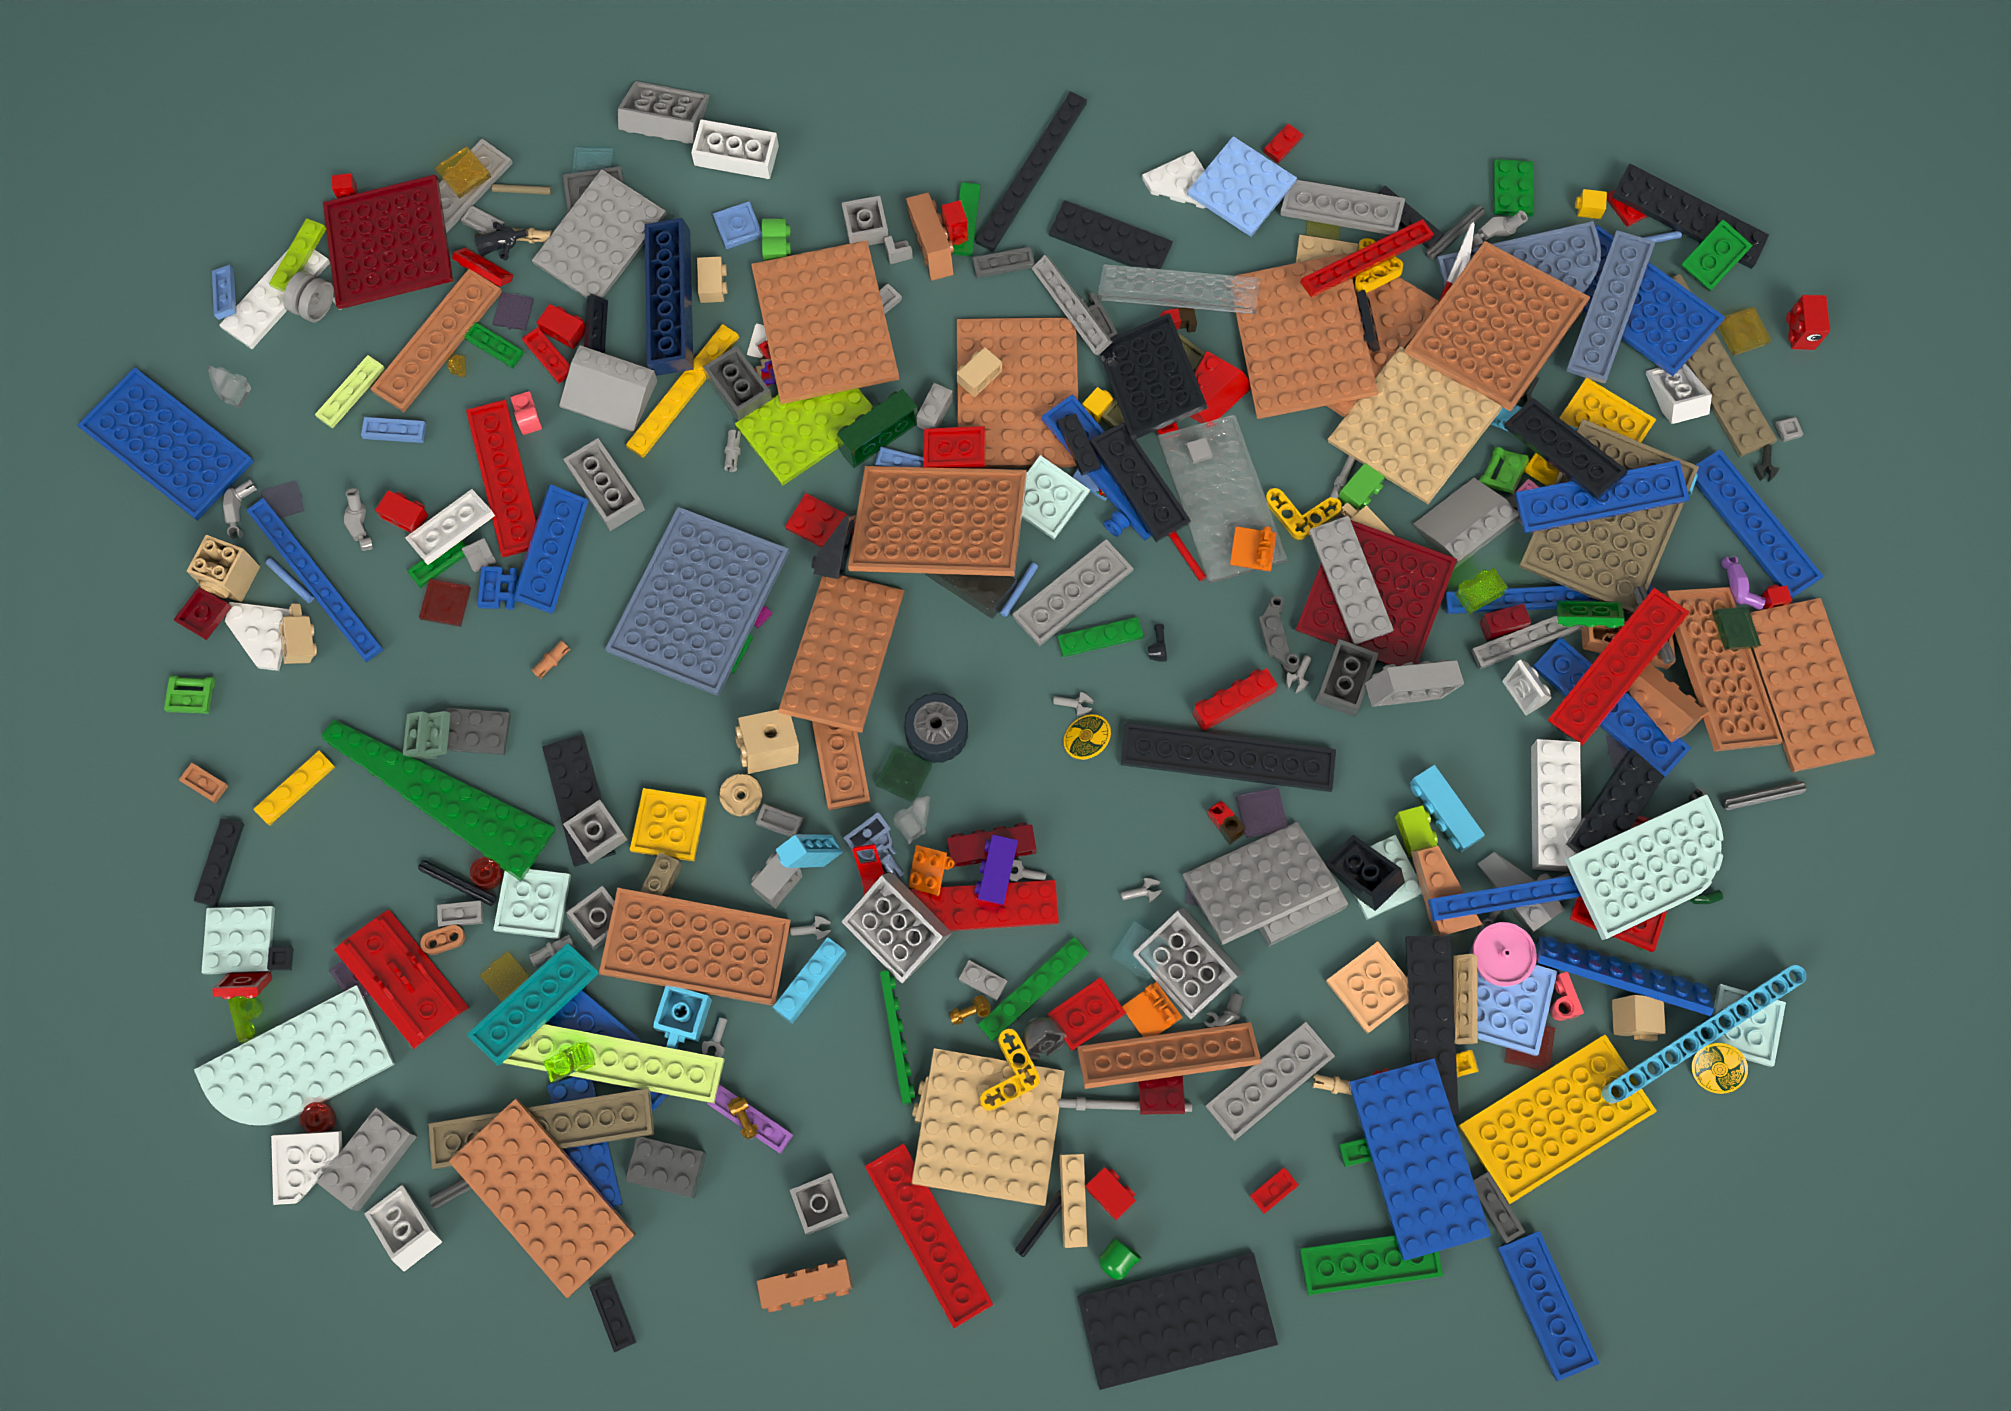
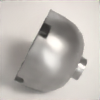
M1035 1017L1024 1028L1021 1041L1030 1059H1040L1039 1055L1047 1052L1046 1056H1049L1058 1051L1065 1044L1063 1037L1067 1038V1035L1061 1025L1054 1019Z

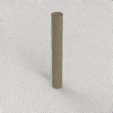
M492 184V192L552 194L551 187Z

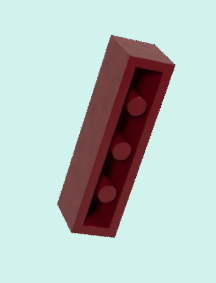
M1018 823L1013 828L1006 829V826L995 827L993 831L988 832L976 830L970 835H964L963 833L951 835V838H947L949 855L954 861L953 868L982 863V860L986 861L988 852L984 851L987 839H991L992 835L1018 840L1015 857L1036 854L1037 848L1032 824Z

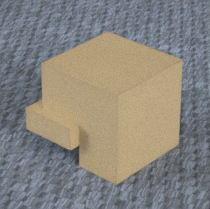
M1632 995L1612 1000L1614 1035H1634V1040L1652 1042L1658 1041V1035L1666 1034L1663 1001L1644 995Z

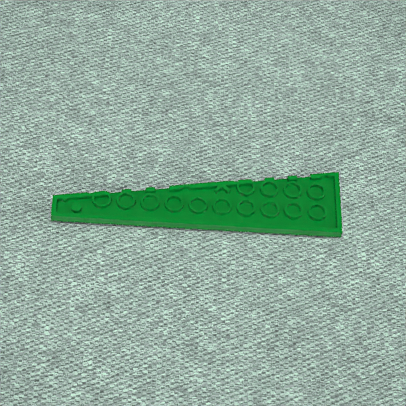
M333 720L321 735L322 740L343 755L348 756L357 765L367 769L368 773L372 776L378 777L386 786L392 787L399 792L400 796L442 826L447 827L453 834L463 838L471 847L477 848L485 857L498 863L503 870L520 882L555 833V827L412 757L405 756L403 753L336 720Z

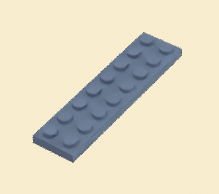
M1616 231L1566 372L1606 383L1655 241Z

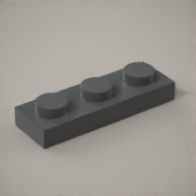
M1031 247L973 257L977 278L1030 269L1035 265Z
M1489 1171L1474 1179L1481 1206L1503 1243L1506 1244L1525 1233Z

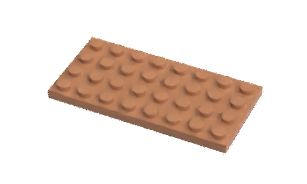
M1400 277L1367 292L1381 349L1373 352L1370 345L1367 346L1374 378L1378 376L1400 346L1406 349L1439 302ZM1355 289L1356 298H1357V300H1359L1358 294H1357V292H1359V291H1357V290ZM1359 399L1327 405V407L1345 418Z
M822 576L779 707V713L862 733L904 596V590L842 576L839 579Z
M1730 587L1675 590L1663 593L1690 612L1675 631V635L1698 704L1701 708L1705 706L1710 710L1703 719L1714 752L1771 746L1782 743L1783 741Z
M1821 598L1742 614L1740 619L1777 723L1791 772L1874 755L1875 751Z
M617 888L599 975L660 986L683 988L699 993L774 1006L791 920Z
M518 1098L510 1103L449 1160L450 1164L566 1298H569L636 1235L633 1229Z

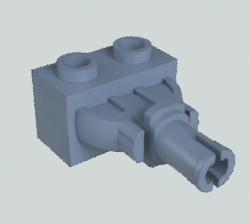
M879 812L843 838L851 851L853 847L875 844L881 864L887 873L892 872L897 878L898 876L893 869L899 877L905 874L892 857L897 852L892 847V838L889 833L891 828ZM873 849L857 851V854L862 859L869 862L876 861Z

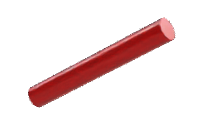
M1174 532L1169 535L1198 580L1203 581L1206 575L1178 534Z

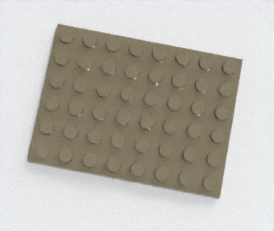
M1584 419L1581 420L1577 429L1578 433L1627 470L1680 460L1687 491L1689 492L1699 466ZM1559 471L1554 485L1571 482L1572 480ZM1684 502L1533 532L1519 567L1598 601L1621 602L1623 611L1633 614L1639 607L1633 590L1639 586H1644L1646 591L1648 590Z

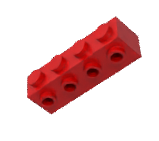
M1267 668L1262 671L1257 669L1249 675V678L1245 680L1239 679L1232 683L1231 688L1227 690L1220 689L1213 694L1214 697L1206 700L1205 698L1197 702L1192 715L1201 730L1204 732L1275 693L1278 685Z

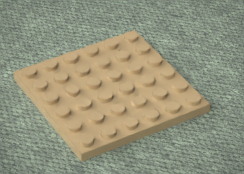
M1400 346L1375 378L1378 395L1359 399L1328 438V443L1360 463H1366L1389 481L1429 504L1502 410V406L1481 393L1463 386L1405 354V348Z
M934 1048L911 1184L1045 1206L1059 1114V1099H1061L1065 1071L1035 1066L1040 1077L1037 1087L995 1110L986 1111L979 1103L981 1094L1015 1076L1008 1061ZM1014 1062V1064L1017 1066L1023 1065L1022 1063ZM1027 1065L1024 1069L1018 1070L1019 1074L1024 1072L1026 1075L1024 1083H1029L1032 1086V1081L1035 1078L1027 1074L1026 1070L1030 1069L1029 1065ZM1006 1084L1003 1091L1005 1095L1013 1096L1016 1089L1014 1085ZM998 1088L995 1089L998 1094L992 1097L988 1094L986 1095L985 1104L994 1106L993 1101L998 1098L1001 1099V1102L1004 1101L1000 1096Z

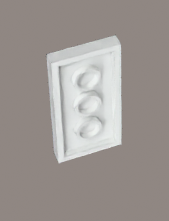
M471 489L405 538L426 564L429 565L495 515L474 490Z

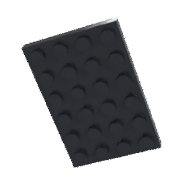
M1170 313L1111 338L1112 343L1100 354L1132 441L1208 409Z

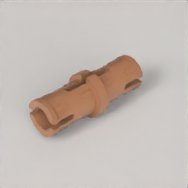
M560 641L549 653L543 655L544 658L531 671L539 679H542L553 666L556 667L558 665L557 662L571 649L563 641Z

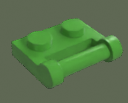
M1494 447L1492 451L1493 456L1479 481L1489 488L1514 494L1529 462V458L1527 455ZM1499 460H1505L1496 480L1491 479Z
M171 675L169 677L164 710L177 713L209 714L212 692L216 683L215 678H179L178 675ZM179 686L203 687V691L177 690Z

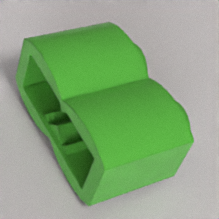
M762 219V254L764 261L787 257V254H791V243L787 242V237H791L790 225L786 224V219Z

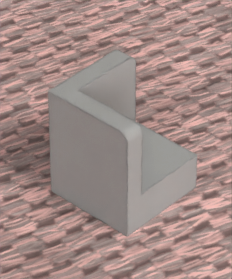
M892 236L884 238L885 250L890 264L913 259L912 248L907 240L894 243Z
M485 538L462 548L475 573L481 570V566L489 567L497 563Z

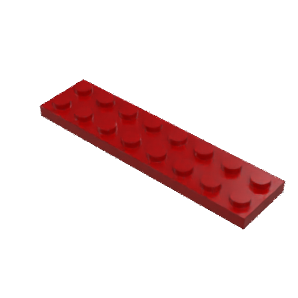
M505 399L467 409L466 412L489 507L495 515L492 519L501 555L504 558L527 552L537 520L507 401Z
M1653 588L1549 717L1548 722L1574 741L1580 742V745L1583 747L1690 612Z
M1056 880L1008 883L1004 905L978 900V895L975 894L976 885L941 887L939 896L916 889H909L950 931L1059 924Z
M903 1143L869 1163L865 1168L951 1325L955 1329L994 1304L929 1188L911 1184L915 1163Z

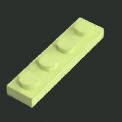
M367 355L317 411L316 417L333 429L385 370L384 366Z

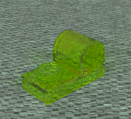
M244 996L228 999L238 1042L244 1044L254 1039L255 1029L249 1020L258 1017L262 1013L263 1004L255 997L244 998ZM249 1002H252L253 1006L251 1010L246 1012V1005Z
M587 1042L577 1043L543 1061L550 1082H557L574 1072L584 1071L596 1065Z

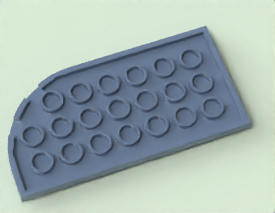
M1594 221L1492 244L1582 293L1593 282L1601 260V246ZM1480 247L1471 249L1470 260ZM1459 252L1438 256L1437 258L1444 286Z

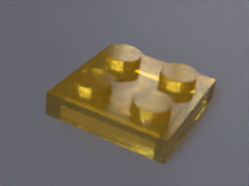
M467 146L435 167L436 172L459 199L491 178L488 170Z
M1755 307L1725 316L1724 321L1718 327L1733 356L1771 342V338Z

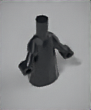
M494 222L493 228L497 231L475 234V241L481 256L504 248V251H501L499 256L502 260L506 261L509 258L510 249L516 244V240L528 237L529 233L527 229L514 231L509 226L504 227L499 222Z

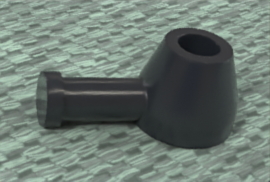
M1156 624L1154 625L1156 643L1148 647L1149 659L1166 662L1167 652L1164 640V625Z

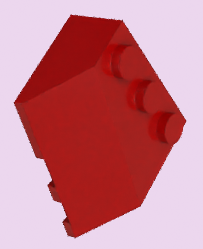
M1206 351L1199 360L1194 374L1208 409L1189 417L1210 428L1251 389L1249 379L1242 370Z

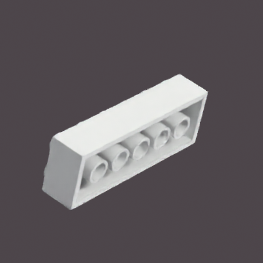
M1537 739L1531 746L1532 870L1570 872L1564 859L1576 853L1566 843L1581 822L1580 742Z

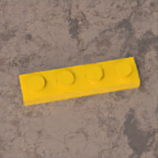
M318 751L253 810L270 826L334 769L335 766Z

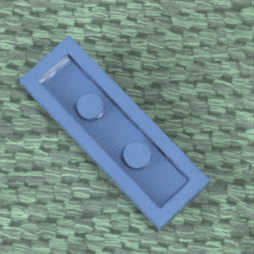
M229 264L212 271L214 316L218 320L236 314L234 269Z
M364 417L361 436L363 439L424 443L427 424L425 421Z

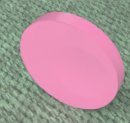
M1507 922L1495 923L1480 931L1473 942L1471 954L1477 955L1478 974L1487 982L1501 987L1513 986L1527 979L1532 973L1537 959L1536 947L1530 935L1521 927Z

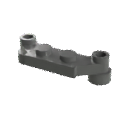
M1274 596L1269 600L1264 615L1258 618L1268 658L1273 657L1280 662L1285 673L1294 674L1300 665L1299 657L1291 653L1288 647L1280 617L1284 608L1283 599L1280 596Z

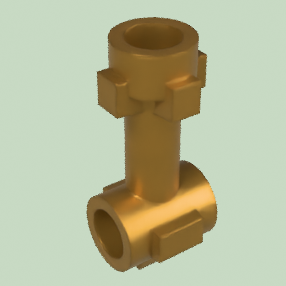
M980 995L973 999L974 1005L960 1011L958 1008L953 1009L949 1013L953 1025L962 1024V1019L976 1013L979 1017L988 1016L991 1008L988 999Z
M738 1096L730 1100L727 1106L731 1115H737L743 1127L740 1131L742 1137L745 1136L746 1140L758 1135L756 1123L751 1124L745 1112L749 1107L744 1096L741 1098Z

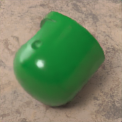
M1114 1237L1101 1253L1099 1265L1109 1277L1121 1280L1127 1276L1128 1271L1134 1264H1138L1141 1261L1142 1257Z

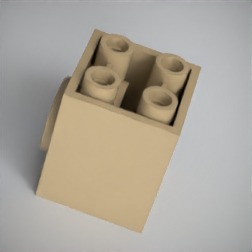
M205 535L187 572L207 592L221 598H230L242 603L260 566L243 548Z
M778 709L738 718V726L735 727V739L737 747L741 751L742 767H747L748 774L798 763L799 744L790 715L779 713Z

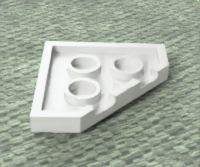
M1193 151L1142 175V180L1151 194L1168 196L1174 201L1196 204V207L1206 208L1187 195L1188 190L1205 171Z
M230 602L229 605L232 607L226 614L225 622L258 668L279 671L283 658L279 624L283 617L290 615L289 609Z
M342 1131L271 1136L273 1205L295 1204L301 1201L342 1151Z

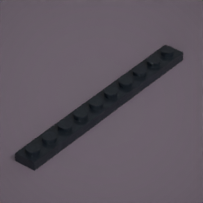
M1071 91L1069 92L979 234L976 244L994 252L1086 106L1087 99Z

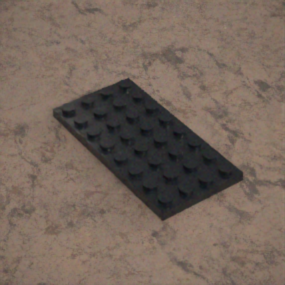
M1254 1253L1077 1297L1099 1390L1278 1345Z

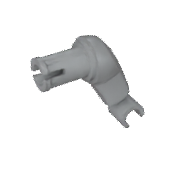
M1519 211L1511 218L1493 217L1478 230V234L1473 236L1472 248L1481 246L1483 244L1482 239L1485 241L1493 236L1504 237L1514 234L1517 227L1528 220L1526 213Z
M251 479L235 489L230 487L224 494V518L226 524H230L227 534L232 539L233 532L237 531V535L240 538L243 536V532L236 525V523L241 522L240 506L242 505V499L258 490L255 485L247 489V487L254 484Z
M355 488L348 489L345 493L348 506L345 510L344 524L355 541H359L361 550L373 549L371 538H365L367 534L363 527L366 506L361 503L359 490Z

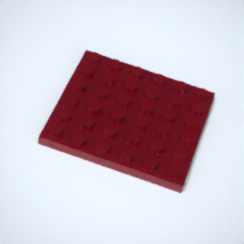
M436 174L323 202L335 302L338 309L453 282L439 179Z
M1350 520L1394 630L1391 633L1360 643L1357 646L1379 653L1376 661L1385 665L1395 664L1397 667L1410 662L1413 665H1417L1457 559ZM1321 564L1295 631L1334 646L1338 639L1352 644Z

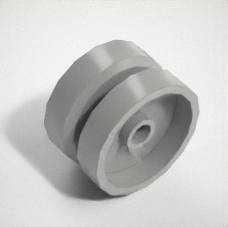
M300 271L287 284L283 304L287 311L315 323L320 321L330 309L333 302L334 289L330 282L317 278L309 272Z

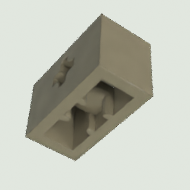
M659 852L641 892L668 897L683 867L680 861Z

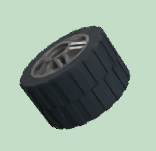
M943 693L926 694L916 699L908 708V712L905 715L904 729L906 741L913 754L920 757L921 760L929 761L930 763H943L954 759L955 756L962 752L968 739V720L966 711H964L963 706L955 698Z

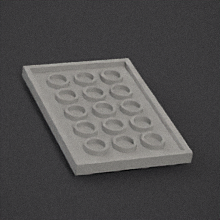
M601 169L532 259V262L583 297L587 298L590 294H594L604 298L644 245L645 224L661 222L666 216V211Z
M1298 822L1182 874L1183 880L1222 945L1339 891V885Z

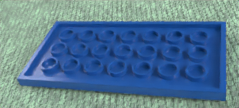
M1599 225L1595 228L1601 246V260L1593 282L1584 292V294L1590 296L1588 303L1583 308V311L1586 313L1588 312L1614 239L1613 235ZM1648 262L1621 339L1673 377L1720 326L1725 316Z
M135 367L77 425L197 521L254 462L246 453Z
M1435 1058L1348 1082L1402 1260H1409L1491 1236Z

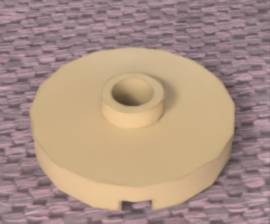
M735 774L727 778L720 789V802L724 809L731 815L739 817L755 812L760 806L763 797L758 781L747 774ZM740 793L745 794V797L743 799L738 798V795Z

